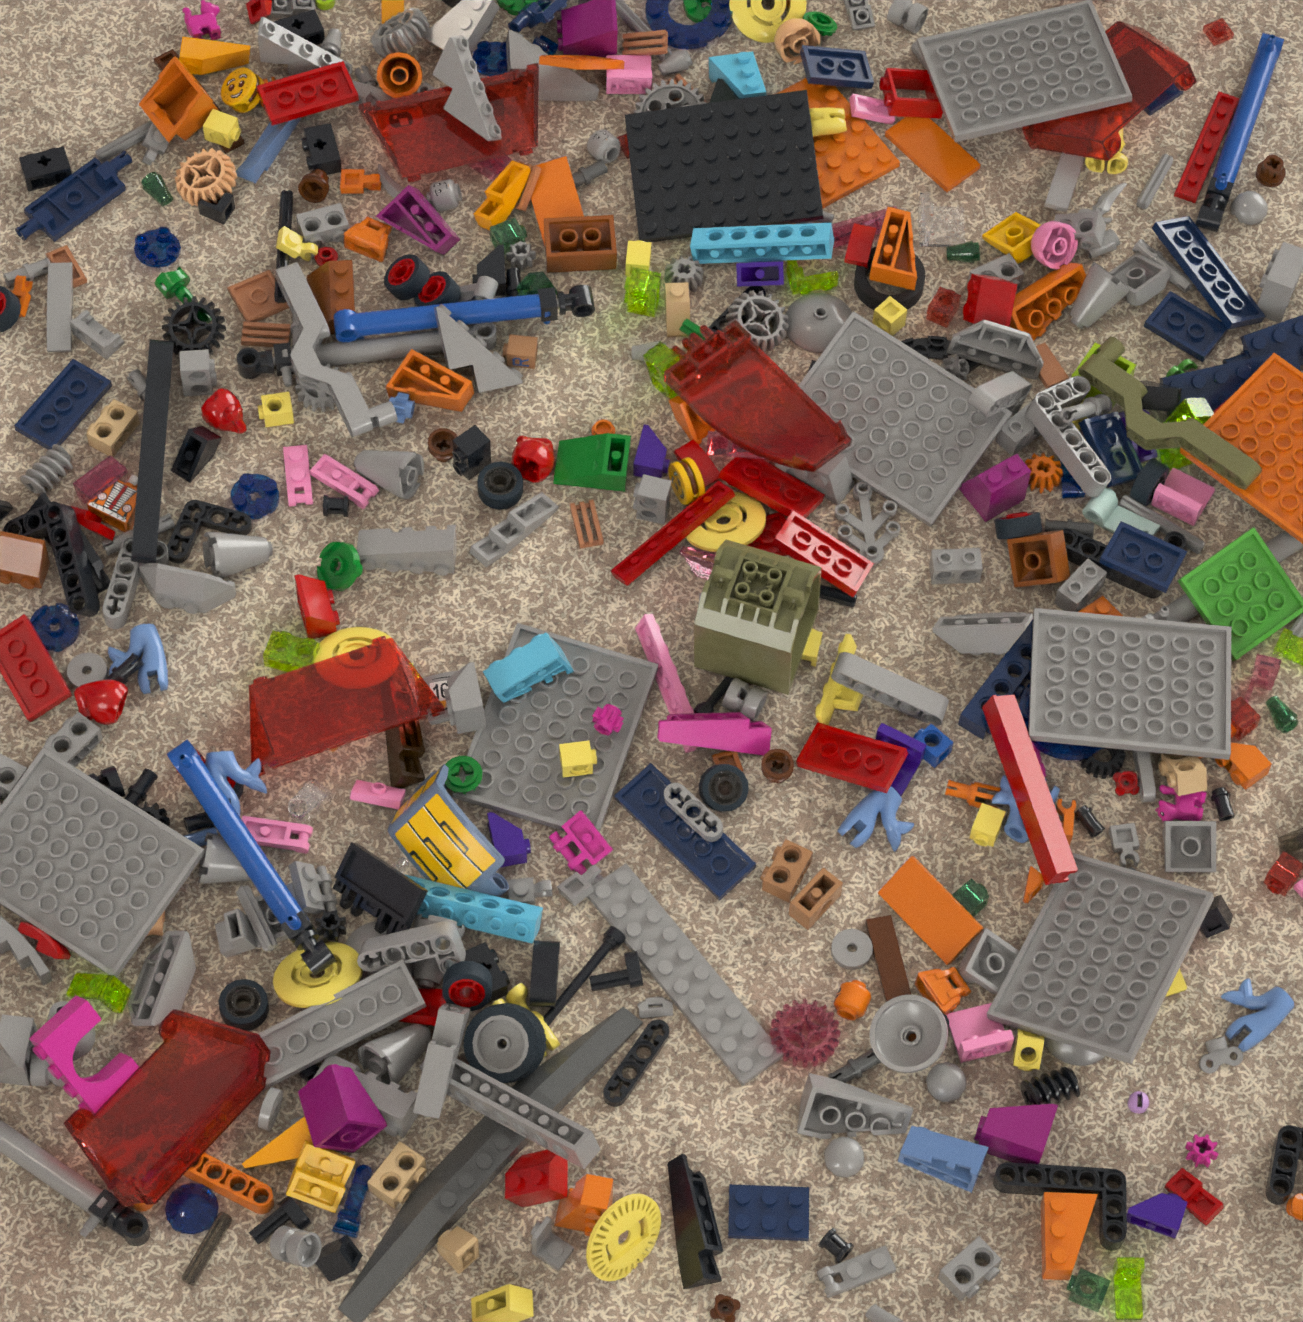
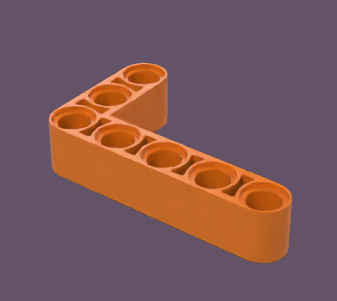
M164 1136L158 1140L128 1189V1196L132 1207L136 1211H147L154 1205L175 1171L257 1214H266L274 1207L273 1192L267 1184L173 1136ZM167 1148L175 1149V1152L171 1155L163 1154ZM190 1160L199 1161L194 1167L186 1166V1163ZM154 1170H159L162 1172L161 1175L156 1178H152L149 1176V1174ZM213 1172L222 1173L217 1179L209 1178V1175ZM241 1183L245 1185L240 1191L232 1190L235 1184ZM139 1193L148 1194V1196L143 1200L135 1199L136 1195ZM260 1195L268 1197L267 1201L263 1203H258L255 1199Z

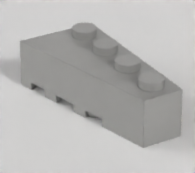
M447 525V529L437 530L436 526H426L425 531H414L412 527H404L398 532H393L390 528L359 530L357 552L360 557V563L365 570L382 568L390 572L410 570L415 574L423 572H434L442 576L448 573L454 574L457 553L456 525Z
M336 1055L326 1058L313 1078L331 1064L350 1067L385 1119L387 1127L383 1130L391 1136L396 1137L398 1134L404 1138L419 1115L413 1113L417 1092L411 1090L409 1094H406L401 1090L399 1084L391 1081L387 1085L377 1074L371 1071L363 1074L358 1065Z

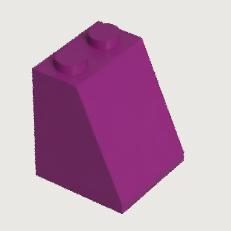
M592 0L561 10V20H557V33H562V38H558V51H563V55H589L604 58L607 55H617L616 0Z
M1015 454L965 481L959 490L983 520L987 522L1025 500L1031 470L1019 455Z
M338 1064L328 1065L319 1075L309 1080L298 1091L312 1142L316 1148L354 1153L387 1127L382 1114L350 1067L339 1066Z
M1040 1104L989 1108L987 1117L981 1115L974 1140L978 1141L979 1145L989 1147L987 1154L1014 1163L1039 1164L1058 1105Z

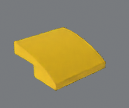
M305 1140L292 1172L286 1195L336 1213L345 1193V1184L354 1167L355 1159L330 1149L316 1148L312 1142Z

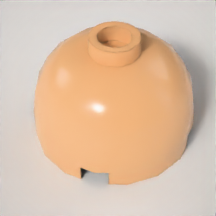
M792 18L786 20L777 29L774 37L775 49L786 63L796 60L793 63L795 65L802 62L801 55L793 56L789 49L791 48L795 53L800 54L802 45L819 46L820 34L810 22L800 18Z

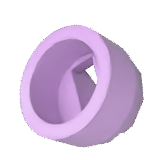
M1137 1091L1129 1096L1127 1104L1132 1112L1140 1114L1147 1110L1149 1099L1144 1092ZM1137 1096L1141 1097V1107H1137Z

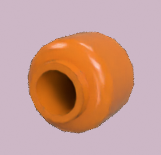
M852 980V982L842 983L834 999V1007L837 1010V1014L842 1018L852 1021L863 1017L871 1001V993L861 981Z

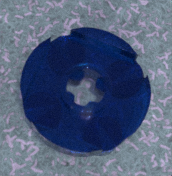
M245 473L241 475L231 490L233 507L236 511L247 514L251 519L263 518L262 516L273 513L278 507L280 500L276 481L261 474ZM257 492L259 493V496H262L261 498H256L255 501H252L251 496L249 495Z
M56 603V606L49 607L44 605L37 609L30 619L46 649L53 650L54 652L63 651L77 640L80 633V623L77 614L72 613L68 605ZM51 624H60V629L56 631H51Z

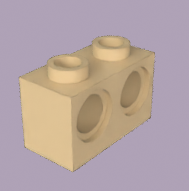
M113 399L109 405L102 409L97 421L88 427L86 434L89 446L113 458L140 424L138 411Z
M1161 753V761L1158 762L1160 775L1167 779L1168 786L1173 788L1178 796L1207 790L1206 767L1198 757Z
M399 1141L367 1182L369 1192L395 1209L399 1203L403 1204L408 1199L411 1193L410 1189L414 1183H420L427 1173L425 1158ZM404 1163H412L414 1165L409 1170L401 1168ZM390 1183L398 1185V1187L392 1191L385 1189V1186Z

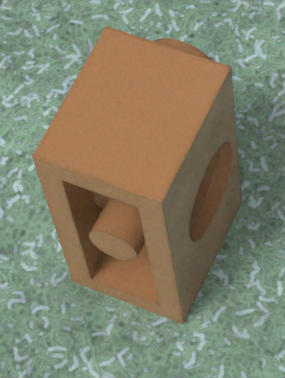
M823 867L790 902L788 915L805 929L809 930L841 896L843 882Z

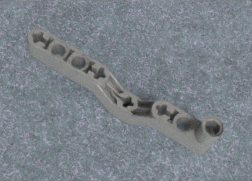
M297 262L275 269L274 273L277 283L301 331L290 354L291 367L300 385L332 396L351 437L369 432L374 427L378 426L380 428L398 420L397 414L391 401L368 409L351 372L343 373L320 364L316 353L323 339L330 337L329 327Z

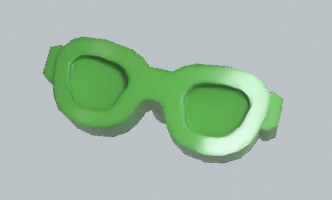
M1185 359L1178 366H1173L1168 371L1166 377L1185 373L1184 371L1191 368L1197 369L1198 366L1194 361Z

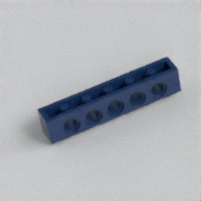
M1033 619L960 714L958 725L982 740L988 734L991 735L982 709L992 695L1003 696L997 694V691L1004 692L1005 695H1015V698L1019 699L1026 689L1025 683L1028 680L1030 681L1031 659H1025L1022 656H1029L1031 658ZM1013 673L1019 677H1012L1009 674Z

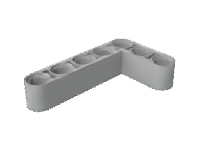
M1074 376L1037 393L1026 411L1029 419L1081 489L1090 497H1098L1111 481V474L1073 422L1065 423L1062 419L1067 418V416H1060L1063 408L1081 404L1090 391V383L1086 378Z

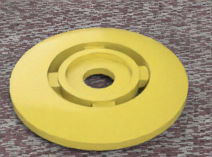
M729 0L731 18L738 30L746 37L763 43L774 42L777 29L786 20L792 18L803 19L807 4L806 0H789L790 5L787 14L781 20L780 17L786 9V0H774V7L771 10H765L762 7V0H750V7L748 8L747 0Z
M734 492L736 496L704 522L707 530L700 525L685 538L693 546L710 552H717L726 539L748 545L757 539L764 530L766 524L765 510L755 498L745 493ZM744 512L746 513V516H747L745 522H743V516H742V513H744ZM728 517L731 519L729 523L724 525L717 523L719 518Z
M351 627L338 630L325 637L318 644L314 652V666L318 675L327 683L348 690L369 689L385 683L394 676L401 663L400 649L394 639L382 631L367 627ZM353 654H362L365 657L362 661L358 662L350 659Z
M325 943L337 961L324 970L325 974L319 978L310 977L312 972L300 955L305 952L304 950L292 952L279 964L274 973L273 986L277 996L286 1004L298 1008H309L330 1002L335 999L334 994L360 981L363 970L357 963L358 952L343 943ZM340 999L334 1000V1001L330 1002L329 1004H332V1003H334V1002H336V1001H338V1000H340Z
M645 1194L627 1195L612 1204L599 1218L590 1234L586 1249L588 1267L597 1278L603 1281L622 1279L633 1268L635 1269L638 1266L637 1264L641 1263L652 1251L661 1226V1213L657 1203ZM628 1230L626 1240L619 1244V1236Z

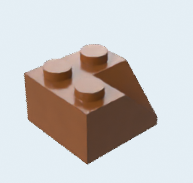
M1063 530L1007 539L1014 587L1058 583L1070 577Z

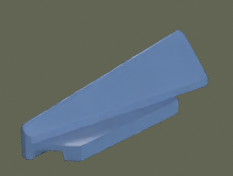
M301 118L273 126L269 123L246 160L236 170L237 176L256 184L263 171L269 169Z

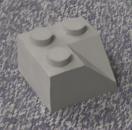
M470 662L447 678L448 689H444L451 726L456 725L458 734L487 728L474 662Z
M2 1014L0 1021V1083L30 1086V1064L33 1053L32 1049L35 1046L29 1038L38 1031L34 1018Z

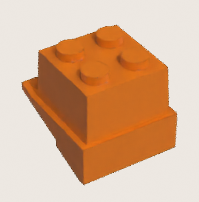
M175 56L159 74L157 82L139 103V106L169 143L176 134L186 141L204 125L212 109L219 111L211 97L187 67Z

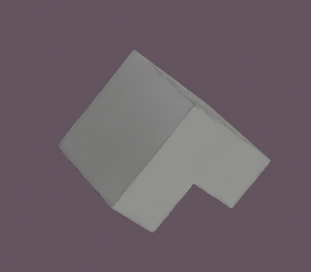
M235 909L224 913L225 921L215 924L220 952L226 958L256 948L252 925L248 917L241 910Z

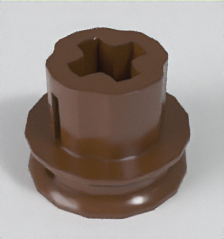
M1276 155L1267 156L1256 168L1258 182L1266 187L1279 186L1286 175L1284 162Z
M312 170L303 176L298 185L300 195L308 202L320 203L324 201L329 192V177L323 170Z
M447 428L434 430L428 437V450L430 454L440 462L451 460L453 458L452 440L457 437V434Z
M772 749L763 756L761 771L770 782L779 784L791 777L794 768V760L791 754L783 749ZM773 767H775L777 770L782 769L781 773L779 774L777 771L772 772Z

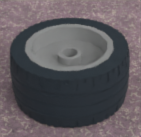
M502 1003L489 1006L476 1014L467 1026L463 1041L465 1057L471 1067L501 1083H512L522 1080L532 1074L543 1060L546 1051L545 1030L535 1014L520 1005ZM503 1039L506 1040L507 1045H503Z

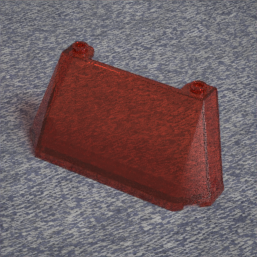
M1121 21L1115 22L1105 33L1132 93V102L1024 126L1022 131L1029 147L1100 160H1110L1120 150L1121 138L1118 132L1173 83L1178 90L1186 91L1197 82L1190 64L1144 28Z
M538 63L527 65L526 71L520 73L518 68L511 72L480 79L485 86L488 101L493 107L495 120L501 129V140H486L443 109L452 91V88L449 86L390 100L376 101L373 107L371 102L361 103L358 105V110L401 180L407 179L408 183L421 180L422 175L519 153L520 156L533 154V149L538 147L539 65Z
M381 636L371 640L372 644L335 657L269 679L267 676L254 679V684L249 685L251 764L257 758L260 759L261 772L259 776L266 774L264 769L267 767H272V770H276L277 767L419 719H426V715L431 712L433 718L445 714L444 706L393 638L386 639V636Z
M173 1009L159 1026V1035L164 1042L94 1115L89 1110L80 1108L63 1123L122 1206L129 1207L139 1203L147 1205L156 1204L262 1092L266 1086L267 1079L264 1076L265 1064L270 1061L271 1051L259 1034Z

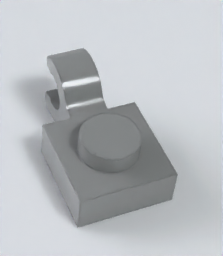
M154 123L149 126L142 142V146L147 148L142 162L147 165H151L155 161L157 154L163 155L169 144Z
M592 865L582 875L575 872L557 886L558 891L573 906H576L594 892L592 886L603 879L600 875L602 871L596 865Z
M533 877L507 880L509 900L535 905L536 897L553 896L551 880H543L537 884L533 883Z

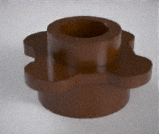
M719 1294L715 1297V1306L710 1310V1316L714 1320L721 1319L725 1322H735V1314L740 1309L741 1304L737 1299ZM724 1307L728 1308L726 1312L723 1311Z

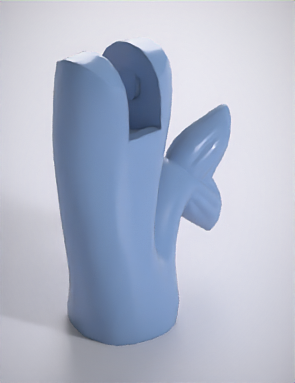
M140 624L131 629L130 644L127 652L124 653L113 647H108V655L113 662L109 669V675L115 666L119 667L132 653H135L138 658L131 665L143 653L141 660L144 665L139 668L137 675L142 693H151L148 676L158 675L157 682L160 685L161 691L168 689V669L160 635L154 624Z
M233 751L206 753V767L239 816L241 812L240 802L237 794L228 782L227 776L239 784L246 785L250 789L267 793L265 783L259 778L261 772V761L259 758L246 769H242Z
M1003 775L1000 781L1001 791L994 795L992 804L1009 805L1010 812L1004 826L1005 833L1011 839L1019 843H1025L1029 838L1008 779ZM1055 785L1050 790L1054 804L1060 792V789Z
M890 786L887 794L873 790L863 798L847 815L838 828V832L843 836L854 827L860 833L856 834L849 844L854 848H858L870 838L877 815L880 812L888 841L895 852L900 846L901 834L911 831L914 823L897 821L896 813L902 798Z
M1250 978L1245 979L1240 984L1238 991H1228L1221 995L1222 999L1232 1004L1240 1005L1250 1010H1261L1238 1018L1226 1030L1225 1035L1229 1040L1239 1035L1243 1029L1250 1033L1238 1046L1242 1052L1251 1049L1266 1038L1294 1008V1001L1280 987H1274L1260 996H1254Z

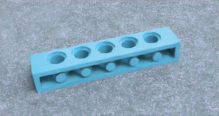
M832 223L693 228L690 248L693 261L699 260L700 264L832 259L834 236Z
M405 875L428 890L417 915L422 914L424 918H428L429 915L444 917L456 921L457 926H462L463 924L469 929L531 944L540 930L543 907Z

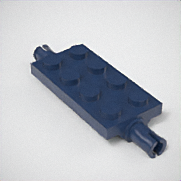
M538 0L537 2L527 4L508 23V27L514 32H520L526 27H529V29L534 28L540 22L546 24L555 17L553 15L555 12L561 11L568 5L566 3L568 0Z
M123 150L109 162L105 161L102 163L96 157L24 208V213L29 220L15 228L17 235L25 241L37 230H42L54 242L126 190L125 184L117 175L120 170L132 163L130 155L126 154V151Z
M1303 315L1241 336L1243 351L1237 356L1223 359L1222 364L1296 348L1299 364L1303 365Z

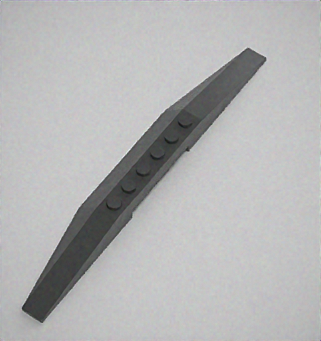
M623 1006L541 1064L528 1077L517 1081L512 1089L559 1113L637 1031L643 1022ZM484 1116L410 1194L338 1310L352 1322H363L435 1246L438 1238L446 1230H450L466 1213L468 1206L530 1140Z

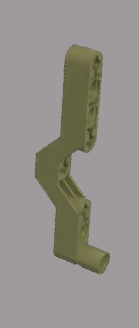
M1110 336L1097 349V355L1092 354L1078 369L1080 376L1086 378L1090 385L1124 408L1127 437L1143 449L1155 450L1181 447L1243 490L1247 489L1262 472L1260 465L1197 420L1189 417L1185 421L1160 423L1143 411L1141 399L1147 394L1146 387L1139 380L1114 364L1125 352V347L1117 338Z

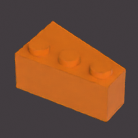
M887 207L871 265L869 280L915 291L917 271L915 268L910 212Z
M413 349L409 351L386 385L389 398L396 397L398 392L409 394L410 401H415L417 404L460 412L463 411L474 395L472 381Z
M591 1174L583 1176L576 1182L574 1189H568V1197L560 1199L554 1226L582 1231L586 1236L590 1237L599 1218L612 1205L613 1179Z
M1044 1192L1041 1200L1042 1279H1070L1098 1194Z

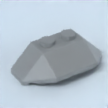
M982 320L953 334L946 351L948 354H958L961 358L1003 371H1014L1020 376L1034 380L1037 379L1044 363L1029 333L988 320Z
M140 562L138 566L140 578L157 604L167 609L176 607L184 609L191 614L198 612L206 613L236 596L235 582L225 581L220 577L159 563L146 564Z
M1001 612L963 614L954 617L944 616L939 618L932 629L933 633L961 654L980 655L982 653H994L1000 655L1009 651L1032 621L1033 614Z
M166 931L162 936L163 940L146 957L128 1003L131 1023L134 1026H156L179 1015L196 970L190 936L187 931Z

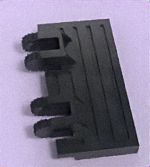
M353 842L350 843L334 877L336 882L333 889L343 894L339 902L340 907L345 910L351 907L350 912L355 917L361 916L364 910L377 917L374 929L380 934L385 931V934H391L410 929L428 890L358 843Z

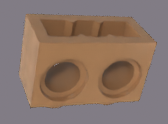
M785 839L782 847L777 846L771 858L774 860L770 867L766 866L760 877V880L763 881L762 890L790 903L812 862L813 852ZM791 857L796 859V862L791 863L785 859ZM782 878L785 880V882L777 883L774 881V879Z

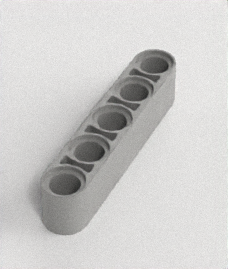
M848 652L839 653L831 674V678L835 682L922 722L928 723L930 721L935 726L942 724L949 703L945 696Z

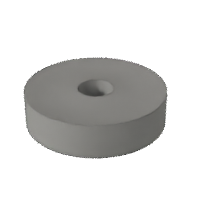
M82 653L75 656L69 662L67 676L70 684L77 688L83 684L104 680L108 676V670L105 661L99 655ZM85 670L92 671L90 674H83Z
M846 929L839 932L834 937L831 946L833 960L840 967L848 970H857L864 967L870 961L873 951L870 938L864 932L857 929ZM853 946L856 948V951L849 952L847 948Z
M271 1087L267 1092L260 1110L258 1128L267 1131L273 1128L283 1100L282 1090Z

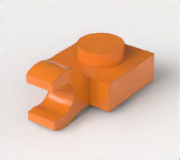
M341 169V194H364V188L381 191L380 174L365 175L364 169Z
M17 275L14 289L11 292L20 301L19 317H25L31 295L28 292L31 291L33 282L26 281V276Z
M1058 799L1056 810L1062 817L1061 824L1070 846L1073 837L1076 801L1072 800L1070 808L1066 809L1062 806V799Z

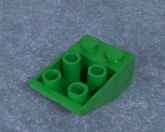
M605 433L559 441L553 484L625 492L631 451V436Z

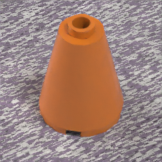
M394 52L381 60L377 68V81L387 95L394 98H405L416 92L421 85L422 69L419 62L412 55L404 52Z

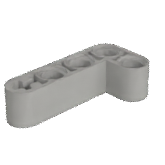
M1010 371L978 386L969 397L968 403L987 417L1004 409H1008L1013 415L1020 410L1032 388V384L1014 371Z
M133 536L127 537L121 545L103 604L104 620L111 629H119L126 624L140 579L138 568L140 562H131L132 553L130 552L132 551ZM158 540L157 555L162 556L156 557V563L169 565L168 548L164 542ZM126 571H132L129 574H124ZM120 592H126L125 594L117 595Z
M442 921L369 938L362 943L357 963L362 970L373 972L384 969L402 959L407 964L435 957L439 969L445 974L446 970L453 964L465 961L466 951L456 926L451 922Z

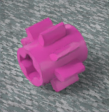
M606 704L603 709L597 706L592 715V722L595 723L594 728L604 735H610L612 731L618 733L624 719L621 717V710L611 704Z
M1195 1134L1192 1139L1193 1143L1187 1142L1185 1146L1190 1151L1186 1156V1160L1192 1159L1195 1162L1196 1168L1199 1164H1204L1208 1168L1211 1164L1210 1159L1216 1160L1218 1157V1153L1213 1151L1218 1143L1212 1142L1208 1134L1205 1137H1199ZM1200 1148L1205 1149L1204 1154L1199 1152Z

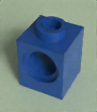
M932 723L926 729H919L913 737L924 744L930 742L936 745L934 747L926 745L924 760L933 768L937 767L952 751L953 741Z

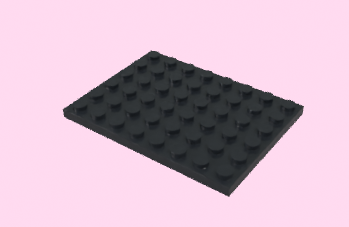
M807 90L625 115L639 240L658 242L692 237L693 228L784 225L824 219Z

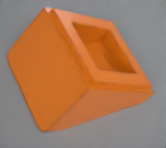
M1030 866L1023 898V902L1027 904L1043 888L1044 884L1042 874L1032 866Z

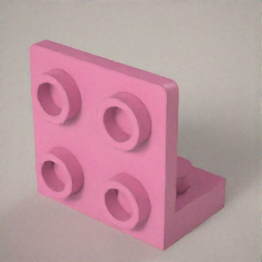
M650 55L606 56V58L625 61L624 69H606V94H646V88L652 90Z
M1172 468L1163 484L1159 483L1155 489L1151 505L1194 526L1214 494L1215 488L1176 468Z
M992 1003L946 1015L949 1019V1029L961 1063L1011 1051L1014 1041L1012 1031H1005L1002 1023L989 1020L987 1017V1012Z

